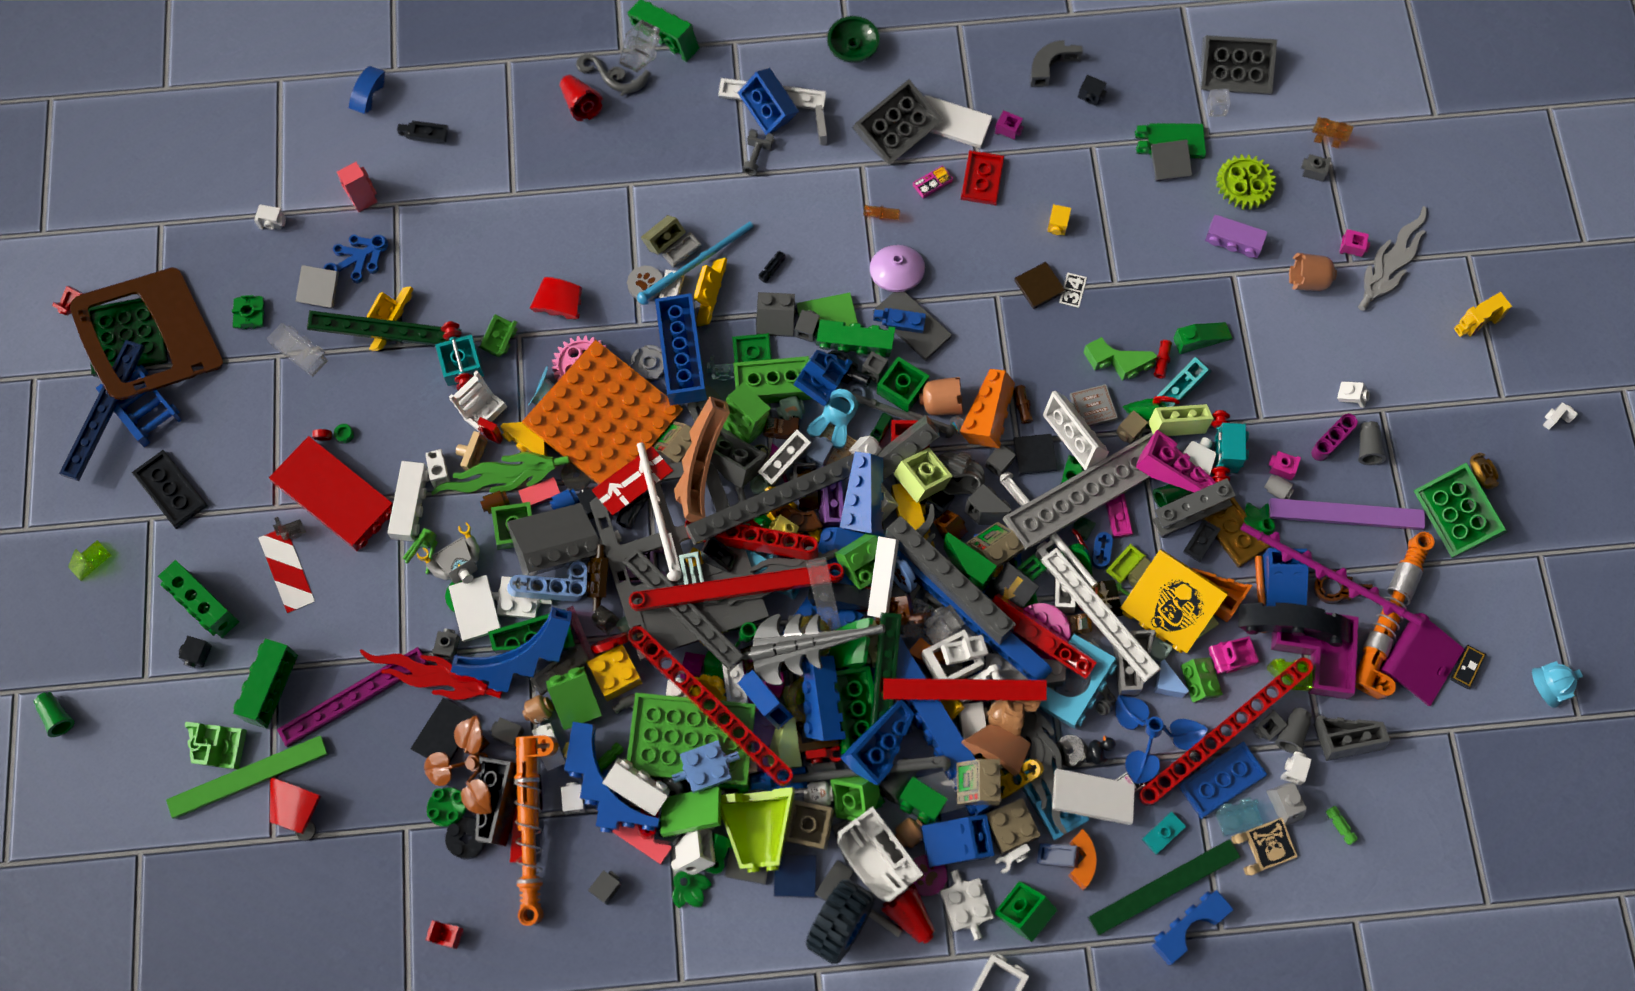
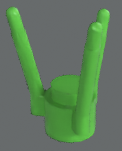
M423 529L416 541L403 556L405 563H409L420 546L426 549L431 546L429 558L432 560L431 556L434 554L435 547L438 544L435 540L437 535L431 530ZM426 567L425 573L429 574L430 570Z

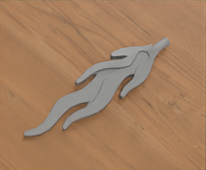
M1425 206L1422 207L1418 219L1405 225L1400 230L1391 251L1384 255L1391 240H1388L1379 249L1374 259V275L1372 273V266L1369 265L1364 274V298L1358 306L1360 310L1364 311L1370 301L1391 292L1398 284L1400 278L1406 273V270L1403 269L1393 279L1389 280V276L1408 264L1417 251L1420 237L1425 234V230L1415 235L1408 248H1406V243L1410 234L1423 224L1426 217Z

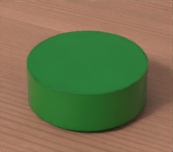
M340 424L334 430V437L339 443L346 444L353 439L354 431L348 424Z

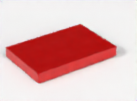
M969 150L961 200L990 205L997 204L1004 162L1003 155Z

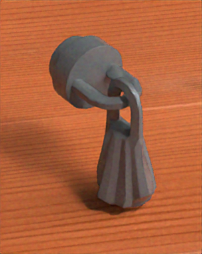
M1106 684L1104 690L1099 692L1104 698L1096 703V711L1100 715H1108L1113 709L1112 705L1116 704V698Z

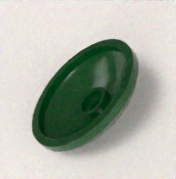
M847 16L837 20L830 27L827 34L829 50L836 58L845 62L858 63L872 57L879 47L880 37L876 26L868 19L860 16Z

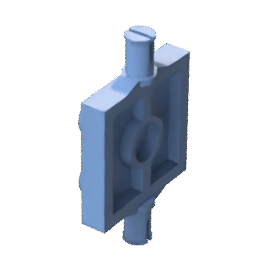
M717 740L681 753L683 771L672 775L674 783L686 779L694 794L732 780L729 772V763L740 760L737 751L725 755Z

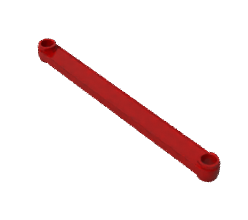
M832 563L636 591L630 595L629 604L633 610L643 611L838 583L844 577V569L840 564ZM833 570H838L840 574L837 576H833L830 574V572ZM635 599H643L642 603L633 604Z

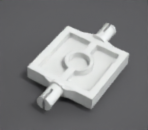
M502 576L498 592H492L493 599L497 600L498 616L532 619L537 617L540 604L552 605L553 600L511 596L507 591V586L512 577ZM515 583V584H514V585H516V588H517V589L520 588V587L518 586V583ZM533 584V585H532V587H533L534 590H536V591H540V590H541L540 585H538V584Z
M959 870L953 871L951 875L955 884L950 888L940 891L954 932L961 929H971L974 941L979 940L983 937L978 926L982 922L994 918L980 878L972 881H962Z

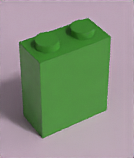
M584 667L573 668L564 675H555L546 681L547 689L564 730L571 728L573 722L584 723L602 716Z

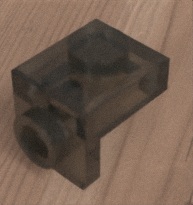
M279 517L274 518L276 522L273 525L277 536L281 535L284 541L290 538H299L302 534L306 533V529L300 519L283 525Z

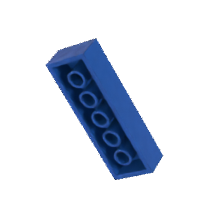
M692 293L655 299L666 390L670 406L707 400Z

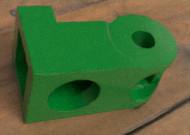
M1068 455L1060 484L1081 473L1082 466L1074 456Z
M712 833L715 864L705 869V871L719 874L724 869V859L728 848L733 849L730 838Z

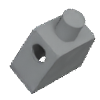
M1285 783L1266 791L1278 817L1283 819L1285 826L1303 819L1307 808L1295 783Z

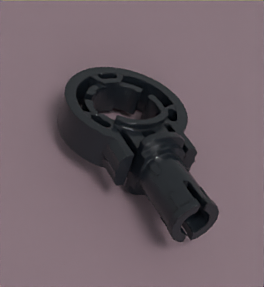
M834 350L827 353L836 355L838 359L844 361L847 359L851 360L849 355L843 351ZM852 362L840 382L848 384L849 381H855L864 387H868L869 384L867 382L870 383L872 377L858 371V364Z

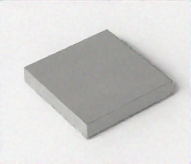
M301 265L296 302L333 308L339 272Z

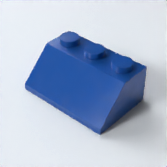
M771 68L756 71L738 92L766 136L767 133H773L790 122L799 112Z
M839 527L822 528L818 546L819 552L823 554L834 549L840 550L864 534ZM836 557L825 561V564L838 563ZM833 570L830 572V574L833 576H837L840 574V572L838 570ZM845 573L843 579L838 582L855 586Z

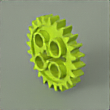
M1241 154L1239 159L1233 156L1232 161L1227 159L1226 164H1222L1216 181H1218L1216 187L1220 188L1219 194L1224 193L1223 200L1229 199L1228 204L1234 202L1235 208L1240 204L1242 209L1248 205L1251 210L1253 205L1259 208L1260 203L1264 205L1267 200H1270L1275 190L1276 182L1274 180L1276 176L1272 175L1273 170H1268L1269 164L1263 165V159L1258 162L1257 156L1251 159L1250 154H1248L1247 158H1244Z

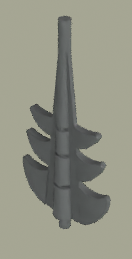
M776 614L760 624L755 632L751 650L744 652L743 655L745 656L744 660L752 659L754 661V670L764 682L780 686L784 684L781 678L783 662H785L790 671L803 677L805 673L802 668V660L805 655L813 666L822 669L821 650L864 636L884 633L885 626L882 624L861 629L820 632L821 616L816 614L808 622L806 631L802 634L801 621L803 616L798 614L788 622L784 635H781L779 626L782 616Z

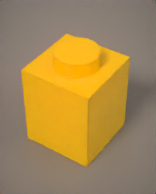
M1053 204L1047 232L1054 235H1065L1071 208Z

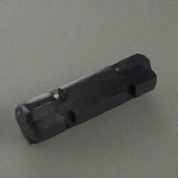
M777 251L774 255L775 257L764 267L765 270L760 272L758 276L762 282H767L770 278L769 276H772L780 266V263L786 259V255L783 252Z

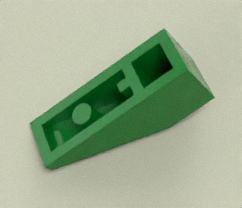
M1226 322L1193 324L1178 328L1173 339L1179 354L1230 341L1232 336Z

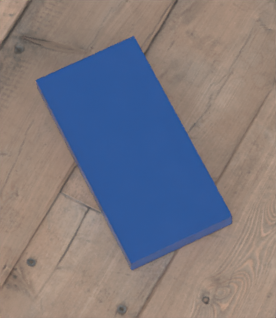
M1243 741L1180 782L1177 786L1202 819L1268 774Z

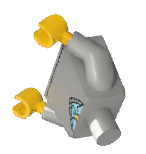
M466 523L468 526L466 532H463L462 528L458 526L459 532L465 535L466 539L461 537L431 556L432 560L429 558V552L426 548H423L424 552L427 553L425 557H420L417 553L418 559L426 562V567L435 577L446 581L450 579L453 583H458L462 580L464 584H468L473 580L472 573L478 569L476 563L479 561L480 548L474 535L471 536L470 534L471 526Z

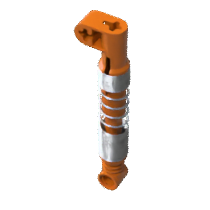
M1420 532L1409 540L1405 558L1399 562L1387 589L1392 597L1386 596L1384 597L1385 599L1389 598L1392 603L1400 607L1404 606V608L1411 603L1424 571L1423 564L1426 556L1435 543L1430 533ZM1380 606L1382 609L1381 614L1376 615L1378 621L1373 623L1375 628L1372 632H1369L1362 651L1364 654L1356 670L1355 681L1356 689L1376 699H1383L1395 692L1396 684L1394 680L1379 672V669L1390 653L1394 643L1393 640L1396 639L1395 632L1400 629L1398 624L1403 621V617H1399L1394 612L1385 615L1383 606Z

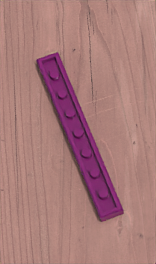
M419 647L405 654V656L413 661L429 665L426 660L420 658V655H423ZM387 664L278 728L277 731L288 748L401 681L391 674H382L381 671L383 669L391 668L407 675L413 673L402 666Z

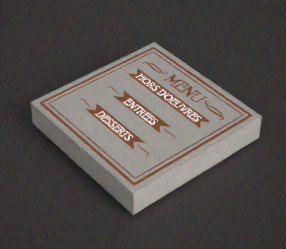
M1106 384L1072 392L1069 395L1075 409L1085 419L1089 427L1115 421L1118 418Z

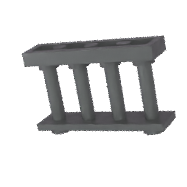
M1226 478L1156 509L1157 517L1153 519L1154 525L1162 538L1232 507L1230 499L1236 495Z

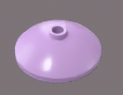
M892 245L879 250L870 263V274L873 281L882 289L891 292H903L914 288L921 282L925 272V264L921 255L914 249L903 245Z

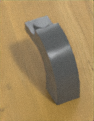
M1064 40L1049 43L1040 49L1032 63L1030 87H1048L1050 79L1049 69L1054 64L1081 61L1082 45L1065 46Z

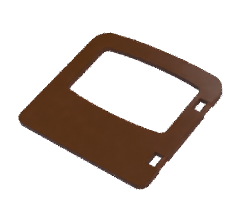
M167 268L87 292L75 297L71 301L70 310L88 358L106 391L115 399H130L145 392H151L194 378L203 373L218 370L223 366L222 357L181 272L177 268ZM136 294L141 297L151 313L166 344L173 366L168 370L123 383L114 372L100 345L88 311L91 307ZM203 366V369L193 372L192 367ZM145 383V388L135 390L134 386Z

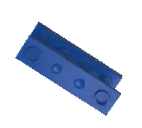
M142 365L136 366V371L133 372L129 382L137 380L139 377H146L148 372ZM100 384L98 387H96L99 393L103 387V384ZM158 390L153 391L157 397L134 414L130 413L128 415L125 412L128 409L127 407L147 392L130 399L120 400L114 410L116 415L144 448L150 444L146 438L149 436L148 433L168 418L173 416L178 422L181 421V418L177 415L180 411L174 404L169 405ZM160 403H163L168 409L146 426H141L140 428L136 426L137 420Z

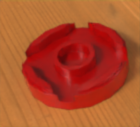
M620 633L598 641L590 646L593 653H601L613 649L617 645H622L629 641L628 633Z

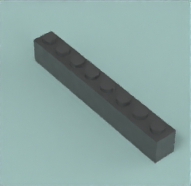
M901 516L886 528L885 537L898 539V550L994 641L1000 645L1013 633L1016 624Z

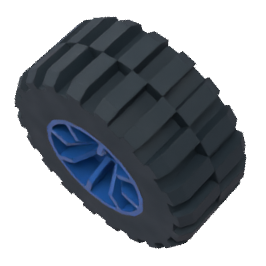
M850 879L840 881L827 898L811 927L806 940L808 950L831 964L840 963L854 944L871 913L875 901L873 893Z

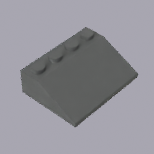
M1204 36L1201 50V90L1272 94L1277 39Z
M908 79L859 119L852 129L866 145L890 165L943 120L911 80Z
M581 503L507 522L523 575L533 576L570 566L576 561H589L591 558H595L597 544H600Z

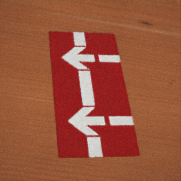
M651 446L646 450L653 480L656 484L673 470ZM640 456L634 458L592 489V492L612 515L648 490Z

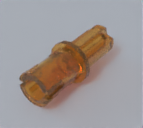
M883 205L881 207L864 206V210H868L863 212L865 217H877L879 220H882V218L899 220V209L885 208Z

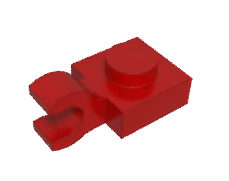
M834 746L830 749L805 751L806 762L823 763V759L826 758L835 763L840 762V757L834 758L832 755L834 751H839L840 748Z

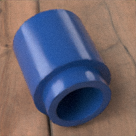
M567 489L552 496L553 501H550L553 510L580 503L574 489Z

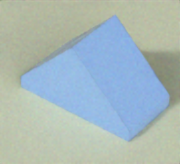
M1165 659L1162 660L1158 665L1161 670L1157 672L1154 693L1183 698L1189 690Z

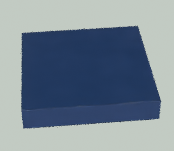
M782 854L779 870H775L774 897L815 898L816 855Z

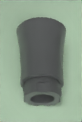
M1374 421L1364 422L1360 425L1358 461L1363 465L1381 464L1386 460L1383 449L1380 427Z
M1294 708L1286 722L1287 726L1283 728L1275 741L1276 745L1292 754L1294 752L1303 753L1312 714L1306 709Z
M919 770L889 773L879 783L880 793L892 803L898 804L902 792L911 778H915Z

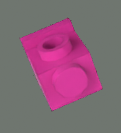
M1347 229L1342 237L1339 253H1348L1362 257L1364 252L1367 253L1370 247V242H1368L1369 234Z
M1278 451L1276 455H1272L1268 465L1271 466L1269 473L1292 480L1297 472L1301 457H1294Z

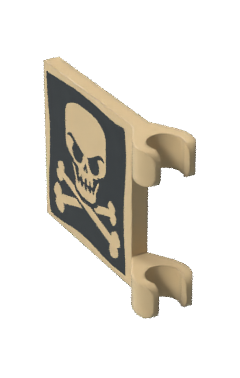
M1282 818L1231 837L1234 844H1240L1248 840L1256 860L1255 864L1243 868L1245 875H1254L1262 870L1297 857Z

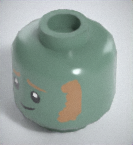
M796 396L780 400L779 407H776L778 417L785 420H790L791 417L799 418L800 420L803 414H805L802 399L799 400Z

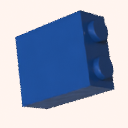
M753 670L746 673L738 682V685L764 717L778 730L793 718V715Z

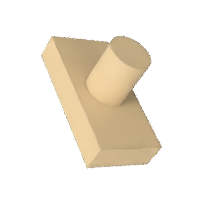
M473 431L468 446L458 444L456 447V455L464 456L460 464L464 470H469L478 465L488 440L480 432Z

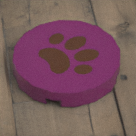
M927 855L916 857L913 861L923 875L913 883L920 896L928 897L938 894L944 888L947 881L945 865L929 867Z

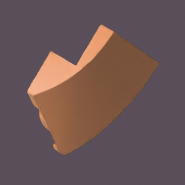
M990 724L962 741V744L974 755L981 753L986 759H1000V764L1013 776L1020 773L1031 745L1023 737L1015 736L999 726Z

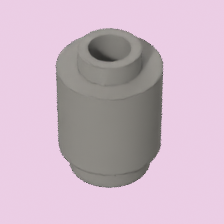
M1271 475L1264 486L1268 490L1267 492L1279 499H1289L1294 492V489H1292L1293 484L1278 475Z

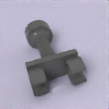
M750 129L747 145L754 146L750 160L744 164V173L756 175L758 170L756 162L761 148L771 150L774 143V134L767 133L766 139L763 140L757 138V130Z

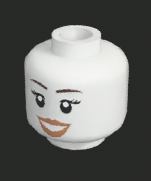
M827 781L810 782L807 790H804L805 802L829 807L831 802L834 801L832 786Z

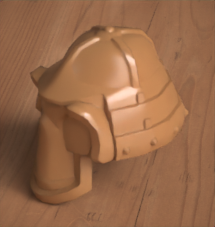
M997 700L987 712L988 723L999 726L1015 736H1020L1024 724V711L1035 712L1041 701Z

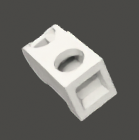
M442 449L427 452L426 460L429 478L433 487L436 488L442 483L450 482Z

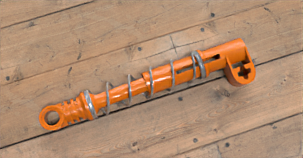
M545 735L516 737L517 774L514 776V784L517 785V800L514 803L518 805V819L515 823L518 824V831H522V837L515 841L517 844L522 845V857L517 859L516 862L523 865V876L517 879L516 883L517 887L522 891L520 902H523V904H520L518 919L521 924L526 926L538 924L544 914L541 903H538V901H541V898H538L541 893H538V890L543 885V878L537 875L543 869L536 866V854L542 851L540 847H536V834L542 831L539 828L538 816L541 812V809L538 808V794L541 790L538 789L540 775L537 773V757L553 756L559 748L556 738ZM536 739H538V744L545 745V744L549 743V744H550V747H548V748H546V749H544V748H538V754H537V741H536ZM529 909L533 910L535 914L533 920L527 917Z

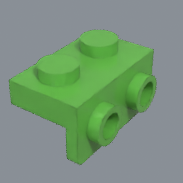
M494 314L478 348L498 358L503 353L506 354L510 347L508 343L510 337L513 338L518 330L515 327L517 321L510 322Z
M1211 657L1192 659L1181 665L1193 703L1202 699L1216 698L1223 695Z

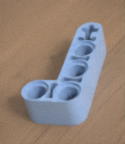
M581 561L573 562L567 571L566 579L515 575L510 579L507 591L514 597L579 601L586 592L587 566ZM572 569H579L581 575H575ZM515 583H518L519 589L516 588ZM538 584L542 590L536 591L532 585ZM552 586L560 587L561 592L553 591ZM572 587L578 588L580 594L573 593Z

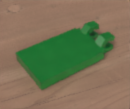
M1150 123V125H1137L1135 138H1148V141H1138L1136 154H1151L1152 158V144L1187 140L1190 158H1205L1206 156L1203 124Z

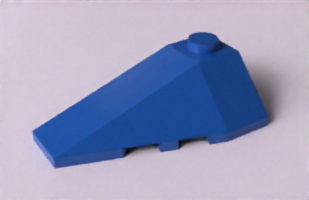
M900 699L856 740L840 758L855 774L878 785L892 769L893 760L901 748L899 746L909 729L914 712Z

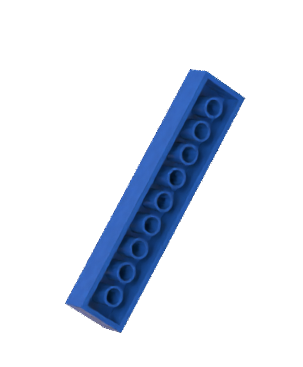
M900 637L896 678L926 679ZM904 699L905 704L914 712L912 720L918 729H922L926 744L928 746L932 745L935 750L933 752L934 757L944 755L950 759L951 766L944 773L949 780H953L956 787L954 789L957 793V763L976 760L975 757L962 744L964 739L940 700ZM965 805L970 815L978 816L987 813L997 807V805Z

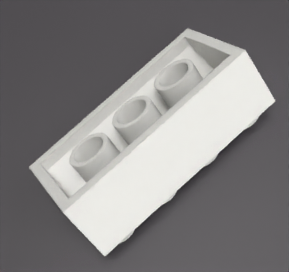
M1053 391L1043 413L1045 419L1084 470L1104 460L1109 453L1106 446L1098 439L1096 433L1091 430L1085 419L1077 412L1067 397L1057 391Z

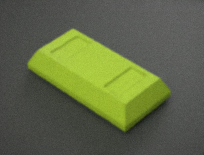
M1130 543L1109 566L1106 572L1121 584L1143 560L1145 555Z

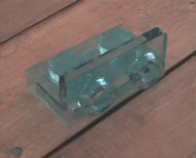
M1250 797L1240 800V804L1232 806V803L1220 806V809L1215 814L1223 836L1263 825L1257 807L1258 799L1251 800Z

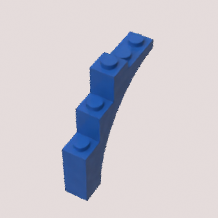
M552 607L548 619L539 632L528 642L509 652L490 657L454 655L451 672L460 676H469L477 680L489 681L488 688L508 693L513 673L524 677H533L539 658H543L546 661L559 662L571 623L572 612Z
M573 722L564 771L569 773V777L581 778L584 775L580 799L585 800V804L597 806V802H599L595 826L601 828L600 832L613 833V830L619 831L620 822L623 827L634 828L635 825H641L643 830L648 831L661 828V819L644 815L631 809L619 800L608 786L603 784L605 779L601 774L596 758V727L591 724Z

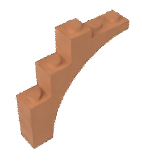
M711 396L689 431L692 444L682 459L684 473L674 488L676 501L682 504L684 517L690 522H696L706 517L704 496L708 468L719 434L730 414L727 402Z

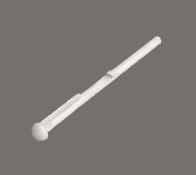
M638 443L637 448L669 568L667 578L670 581H678L682 576L673 538L671 533H667L663 514L659 507L661 501L657 495L644 443Z
M1004 472L1000 476V482L1018 504L1023 506L1030 502L1012 480L1013 474ZM1057 533L1051 535L1049 539L1057 545L1090 587H1096L1098 584L1059 535Z

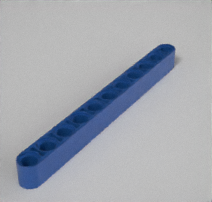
M899 550L897 551L899 560L903 559L907 562L915 575V581L974 633L983 635L984 641L1028 680H1045L1052 672L1049 664L1013 633L999 645Z

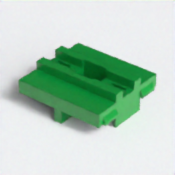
M245 295L234 298L232 309L234 329L264 327L263 296ZM247 309H251L249 314H246Z

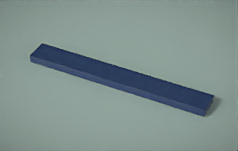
M128 340L125 341L112 367L121 382H129L145 350L143 345ZM104 386L59 472L61 476L76 481L80 480L119 402V399H115L108 394Z

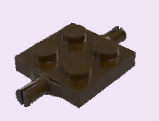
M597 544L595 558H591L590 562L587 563L589 579L587 581L586 593L588 598L593 599L592 611L601 612V600L606 598L609 559L604 557L605 545Z

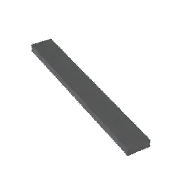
M638 548L623 561L625 566L649 590L674 586ZM692 603L667 607L729 671L745 659V656Z

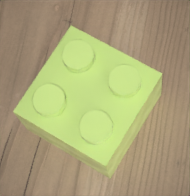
M930 448L902 460L894 472V476L916 503L945 489L952 478L951 473Z

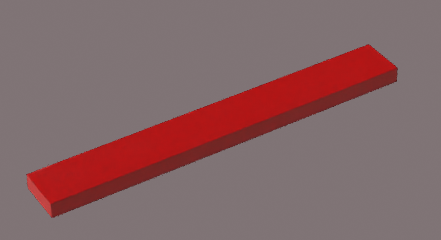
M883 678V699L1047 701V680Z

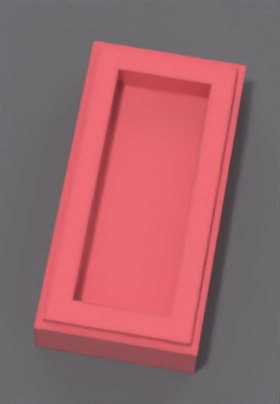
M553 477L518 492L523 503L530 502L531 507L552 500L551 497L560 493V490Z

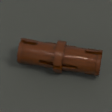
M1018 385L1016 388L1014 387L1017 401L1016 408L1019 410L1021 423L1029 424L1033 422L1030 410L1031 402L1028 400L1025 385Z

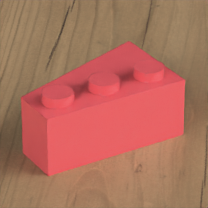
M354 162L337 171L342 187L358 212L377 203L375 198L377 192L372 186L369 175L363 166L359 167L357 162Z

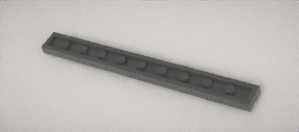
M854 454L687 525L685 528L693 544L696 545L850 477Z

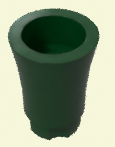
M1168 484L1154 489L1153 498L1158 508L1194 492Z

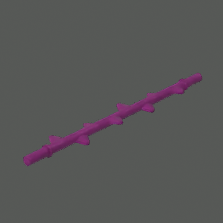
M1245 523L1241 526L1240 530L1257 538L1258 541L1260 540L1281 551L1283 562L1294 558L1314 569L1316 578L1320 579L1327 576L1348 587L1350 598L1353 599L1361 594L1383 606L1385 615L1394 612L1399 617L1402 616L1418 626L1421 625L1422 618L1405 610L1406 608H1402L1381 597L1377 587L1368 590L1348 579L1345 568L1335 572L1312 560L1310 551L1302 554L1280 542L1278 532L1268 536L1263 531L1260 532Z

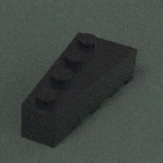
M479 756V764H482L478 779L483 780L489 788L493 812L476 815L475 840L506 847L516 808L514 802L517 800V785L514 784V776L517 774V764Z

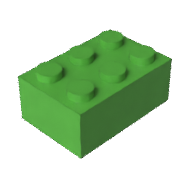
M742 383L726 398L730 414L723 428L731 431L739 439L751 444L763 432L771 408Z

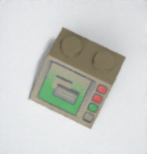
M673 421L652 447L668 464L682 462L683 457L692 444L689 433L691 427L687 424Z
M996 522L967 542L969 547L997 565L996 569L1018 556L1024 549L1014 531L999 522Z
M977 759L957 763V805L1000 804V759Z

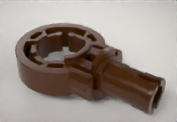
M1347 576L1348 579L1353 580V577ZM1326 577L1322 580L1316 578L1314 592L1322 602L1336 604L1342 600H1351L1348 587L1338 583L1340 586L1338 593H1328L1325 597L1322 583L1326 580ZM1357 583L1368 590L1373 588V584Z

